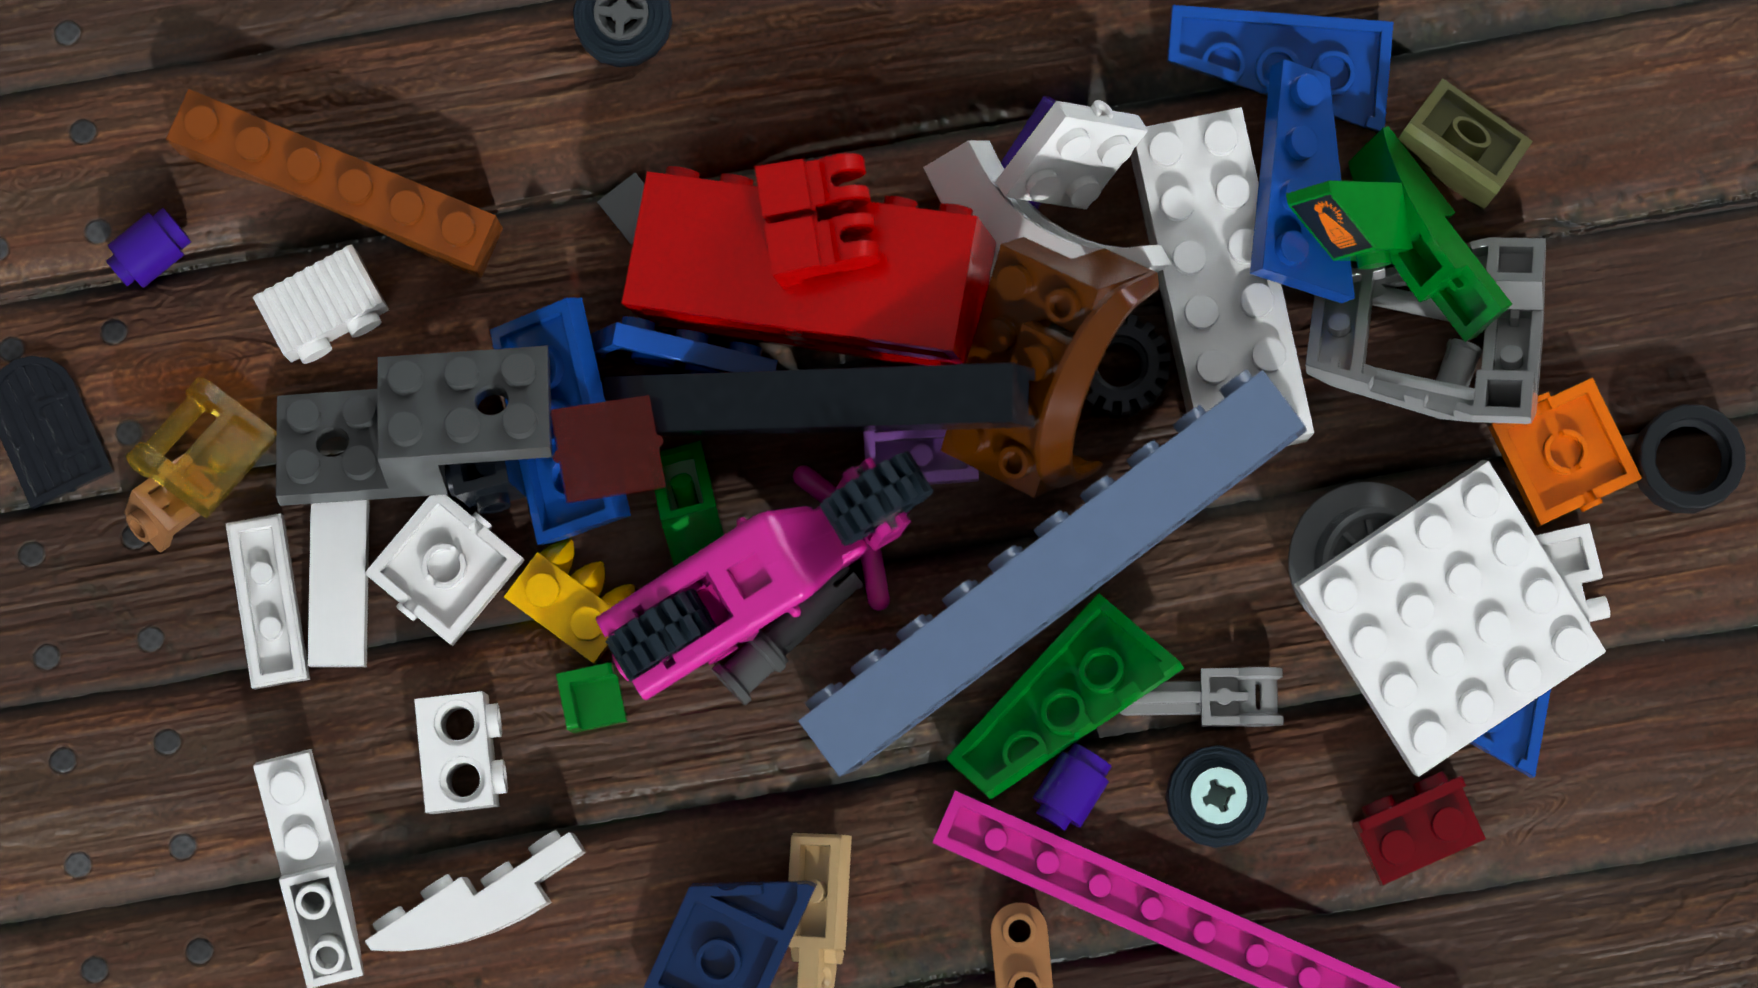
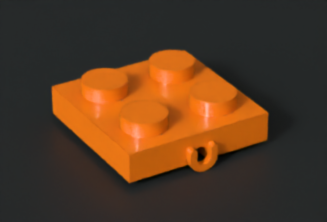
M1593 378L1554 396H1551L1549 392L1539 395L1537 413L1532 424L1493 423L1488 427L1536 527H1540L1578 508L1583 513L1602 504V497L1642 479Z

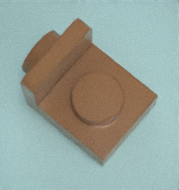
M183 454L131 490L125 510L126 520L129 528L139 540L144 543L150 542L161 553L170 547L175 533L216 505L220 494Z

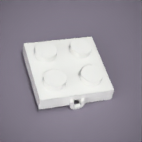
M1095 100L1091 107L1056 101L997 178L996 183L1004 197L1087 209L1098 198L1101 190L1119 167L1131 156L1132 151L1148 130L1139 115L1113 111L1110 106L1100 100Z
M431 495L364 574L399 602L396 608L412 621L419 618L446 642L454 646L525 559L490 531L493 526L477 512L471 516L447 495Z

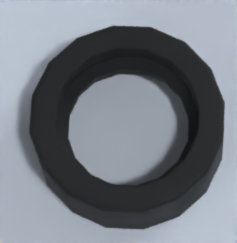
M1682 404L1662 412L1640 431L1632 449V459L1642 479L1637 481L1640 490L1655 505L1673 513L1695 514L1723 502L1738 487L1746 468V448L1738 428L1723 413L1705 405ZM1680 427H1695L1707 432L1717 443L1721 453V468L1716 479L1707 488L1696 492L1681 491L1670 486L1661 477L1656 465V451L1661 439L1670 431Z

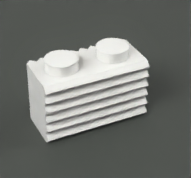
M352 244L253 296L280 350L291 363L299 358L303 364L320 359L332 350L329 342L348 332L352 337H359L372 331L382 322L379 315L389 311L361 256Z

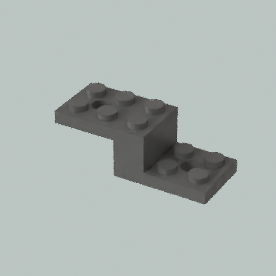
M548 346L378 357V389L277 396L276 498L280 506L448 494V486L445 479V465L552 457L550 354ZM498 395L508 400L506 408L499 414L485 415L478 411L479 404L488 396ZM343 437L349 441L347 449L338 456L327 457L320 453L322 444L329 438Z

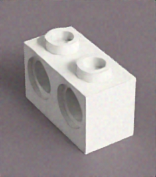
M483 691L414 699L425 813L441 814L500 807L499 794L508 792L505 761L504 759L495 760L493 738L502 737L499 704H489V695ZM468 709L474 717L473 731L462 740H453L446 730L447 719L456 710ZM473 765L480 775L479 787L473 794L460 797L452 787L453 774L461 766Z

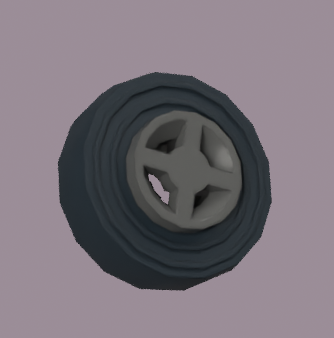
M576 0L573 9L575 33L585 51L599 62L619 68L638 66L655 57L667 42L672 26L669 0ZM631 19H635V20H636V21H631V23H630L629 25L625 26V24L628 23Z

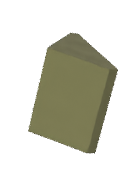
M1443 78L1398 138L1422 169L1482 211L1497 195L1533 142Z

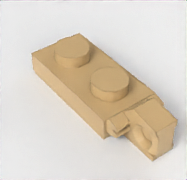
M793 833L791 836L788 881H812L817 884L789 945L791 947L792 961L799 962L797 988H834L837 964H842L843 950L846 948L852 836Z

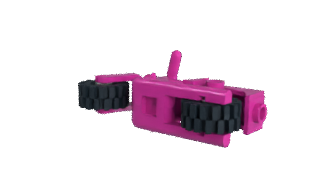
M905 451L902 454L899 453L878 465L875 464L872 457L867 458L858 467H851L844 472L837 487L811 467L806 465L797 467L793 472L794 482L821 503L819 507L814 510L808 506L766 511L748 520L740 517L736 521V528L596 617L597 624L604 636H608L605 642L612 652L614 664L620 674L627 681H632L644 700H648L708 662L711 665L725 658L738 649V642L754 640L760 628L787 612L793 617H799L801 609L798 604L812 596L837 572L858 559H861L869 606L876 611L886 609L890 603V596L880 548L900 537L904 529L907 528V525L911 523L907 514L915 508V505L923 502L933 493V489L909 451Z

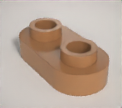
M1012 903L1004 906L996 913L990 927L995 988H1014L1015 982L1022 977L1032 979L1036 988H1053L1048 928L1044 916L1034 906L1026 903ZM1015 920H1023L1030 927V935L1024 942H1015L1008 934L1009 926Z

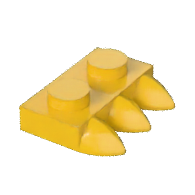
M572 539L562 540L546 547L540 554L537 552L505 594L504 598L596 665L608 649V645L605 642L608 636H604L597 624L596 617L633 594L635 586L633 584L622 585L599 598L605 581L604 563L599 561L587 564L569 576L568 573L574 560V542Z

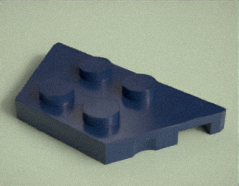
M812 881L692 883L644 988H770L817 884Z

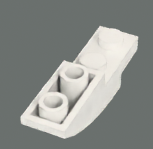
M312 749L256 762L253 767L282 875L279 882L307 988H314L363 976L364 968L346 873L329 801L324 799Z
M554 830L528 847L533 857L515 869L508 861L485 875L480 880L485 889L479 893L467 877H460L455 881L452 880L449 874L441 877L420 892L425 900L407 913L402 906H399L375 921L372 925L377 933L365 940L370 950L412 951L450 946L495 933L551 904V900L540 883L587 852L574 833L569 832L561 837L558 831Z

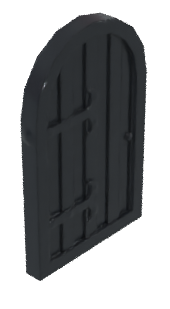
M31 355L15 359L0 370V439L32 509L38 508L68 493H73L77 489L115 472L80 394V388L64 367L49 358Z

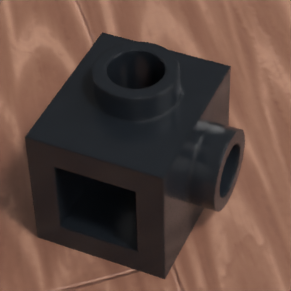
M519 460L445 465V479L453 497L456 496L469 508L477 510L479 513L490 514L504 511L511 507L510 501L526 497Z

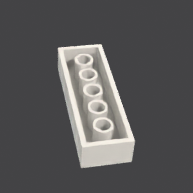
M1242 107L1146 126L1148 132L1132 151L1131 161L1150 245H1162L1171 263L1170 266L1157 273L1186 412L1188 413L1198 405H1201L1206 412L1225 399L1219 390L1230 380L1246 369L1252 377L1263 370L1307 429V432L1288 446L1307 442L1314 434V428L1282 285L1250 274L1259 182Z

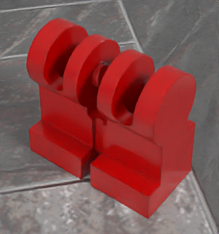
M843 153L826 156L818 160L804 161V159L755 166L762 216L768 223L764 225L771 273L781 288L804 283L803 279L838 271L863 269L880 261L877 242H848L851 238L859 237L875 230L874 216L872 214L843 213L821 221L820 213L848 212L865 206L871 201L870 191L867 186H840L842 183L859 179L866 174L865 161L862 155Z

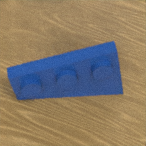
M624 316L621 323L616 322L590 334L595 357L606 359L607 353L620 350L631 352V359L635 361V365L656 368V366L673 368L675 361L685 363L684 371L689 374L776 371L778 362L775 359L762 357V348L752 344L729 342L728 348L708 344L709 336L707 334L686 329H677L675 336L654 331L656 323L637 317Z

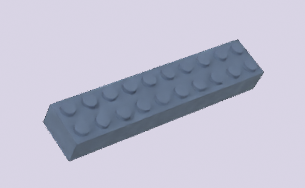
M1246 369L1219 390L1225 399L1207 412L1201 405L1189 411L1173 424V427L1178 432L1176 436L1161 447L1152 440L1126 460L1132 468L1116 481L1106 475L1095 482L1080 495L1086 504L1070 516L1066 511L1063 512L1062 510L1053 514L1034 529V532L1039 537L1037 541L1025 550L1021 545L1018 547L1013 545L988 564V567L993 572L992 575L980 584L976 580L972 582L967 580L942 599L947 609L935 618L931 614L927 616L924 614L920 615L896 634L902 643L890 652L886 648L880 651L876 649L857 662L850 669L856 676L845 686L841 682L835 685L831 683L806 701L805 705L810 712L798 721L840 777L859 769L1307 432L1305 424L1266 373L1262 370L1252 377Z

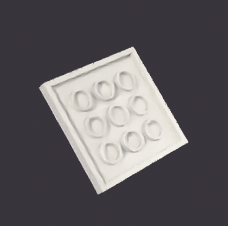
M1481 460L1294 584L1412 774L1418 777L1606 652L1489 461Z

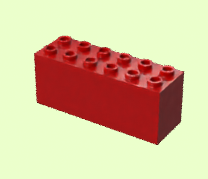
M668 166L665 174L647 171L622 298V304L638 317L656 323L655 327L672 330L686 329L707 335L919 366L966 364L988 290L996 241L979 217L973 215V209L951 203L940 204L938 211L917 208L918 202L899 196H885L883 203L869 202L865 206L848 212L820 213L821 221L829 220L843 213L872 214L874 216L875 230L868 234L851 238L848 242H877L880 261L863 269L838 271L803 279L804 283L781 288L771 273L764 225L768 223L762 216L758 186H753L754 181L752 179L727 173L721 174L719 181L699 178V172L677 166Z

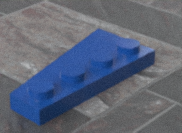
M1172 5L1167 62L1268 96L1271 65L1285 59L1329 75L1334 118L1379 132L1385 127L1394 22Z
M1283 59L1271 65L1250 274L1342 304L1355 299L1351 261H1333L1288 206L1286 193L1325 181H1341L1330 77L1325 73Z

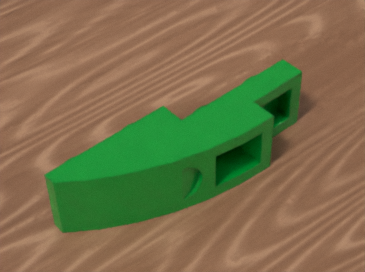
M1390 127L1382 128L1348 162L1352 180L1402 183L1413 249L1390 255L1391 262L1418 301L1423 302L1431 298L1462 339L1467 342L1476 338L1513 304L1449 223L1448 219L1455 213L1454 209Z

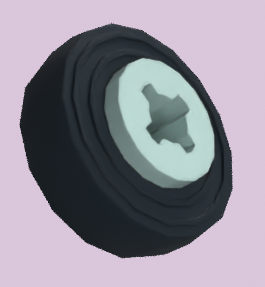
M1221 745L1199 748L1181 759L1169 777L1166 790L1168 813L1179 832L1197 844L1214 848L1235 845L1252 835L1265 817L1269 799L1265 777L1255 761L1237 749Z

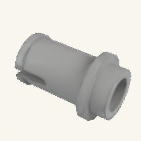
M1456 338L1448 339L1447 349L1436 380L1469 387L1483 350L1468 341L1465 342Z

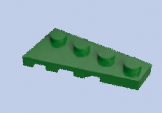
M1098 593L946 759L991 800L1179 673L1184 667L1178 659Z

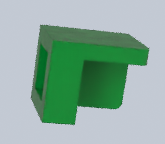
M612 662L556 674L568 731L578 733L628 722L618 669Z

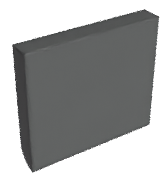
M636 173L632 174L597 201L631 245L634 241L644 183Z

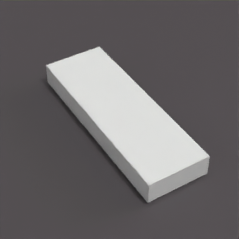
M369 500L311 504L308 620L309 667H367L368 576L364 573L369 568Z
M279 513L225 523L251 688L256 690L310 680L284 515Z

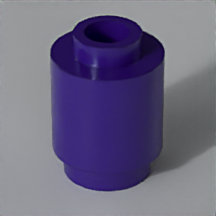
M162 208L154 215L150 212L146 213L111 241L107 246L113 255L106 262L127 287L136 280L144 288L185 255L182 250L192 241L172 216Z
M1076 743L1072 744L1067 753L1061 752L1035 792L1033 799L1041 805L1036 814L1062 831H1065L1069 824L1081 828L1108 785L1109 781L1105 777L1112 766L1085 747Z

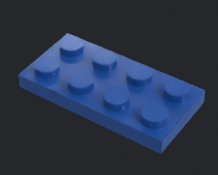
M564 298L490 329L494 349L548 346L550 354L552 457L519 460L537 545L553 544L631 516L583 299Z

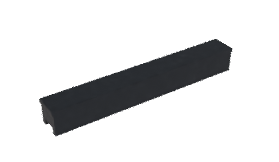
M1017 363L607 376L604 377V397L612 433L629 437L1034 427V416L1028 414L1029 381H1035V369L1017 365Z

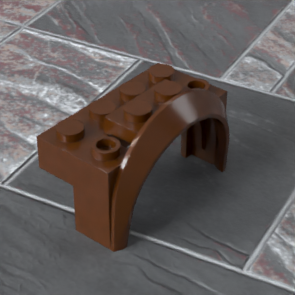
M1025 237L1001 244L966 364L1017 363V365L1034 368L1035 381H1029L1028 414L1034 416V427L946 430L940 451L1034 498L1055 488L1064 487L1094 476L1102 468L1103 463L1099 461H1086L1073 455L1074 438L1083 403L1099 363L1117 330L1137 305L1158 290V273L1105 248L1070 259ZM1050 322L1074 332V337L1071 339L1048 328Z

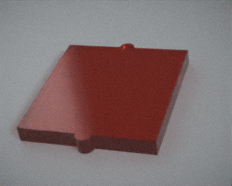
M649 395L552 409L550 411L557 451L553 454V461L560 465L566 503L664 489L666 487L659 452L663 438L656 435Z

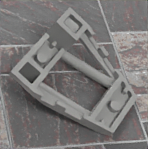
M1489 237L1470 242V250L1513 304L1485 329L1481 370L1476 372L1475 388L1376 368L1366 364L1372 306L1449 322L1431 298L1419 302L1413 292L1396 288L1407 286L1395 266L1386 269L1384 266L1373 269H1352L1355 299L1342 304L1314 295L1305 364L1306 373L1330 386L1438 419L1483 423L1532 424L1537 413L1544 330L1546 238Z

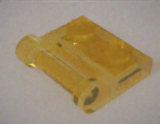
M198 377L186 390L187 398L146 443L138 442L126 455V459L137 473L147 478H153L207 519L275 443L277 431L212 382ZM203 412L212 413L216 416L215 421L176 464L164 456Z

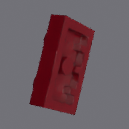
M1441 771L1412 784L1416 795L1396 803L1393 795L1390 794L1361 807L1365 818L1352 823V826L1380 886L1486 839L1463 790L1467 785L1462 776L1447 780L1444 771Z

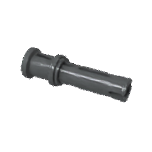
M848 566L832 576L812 596L798 604L801 609L799 617H793L787 612L784 613L764 632L759 629L755 639L747 641L724 665L716 663L711 668L716 677L743 705L746 706L752 700L750 693L774 671L781 673L786 668L785 664L789 662L786 655L800 644L857 589L864 586L853 572L838 587H834L849 573Z

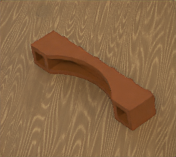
M188 89L166 137L171 146L185 157L229 175L272 187L324 207L389 236L432 259L478 278H482L503 230L497 216L191 89Z

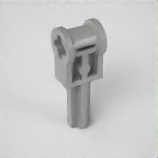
M1201 668L1200 681H1165L1122 710L1120 714L1123 716L1201 715V727L1284 725V716L1278 714L1277 680L1283 677V668ZM1256 684L1260 687V710L1256 708Z

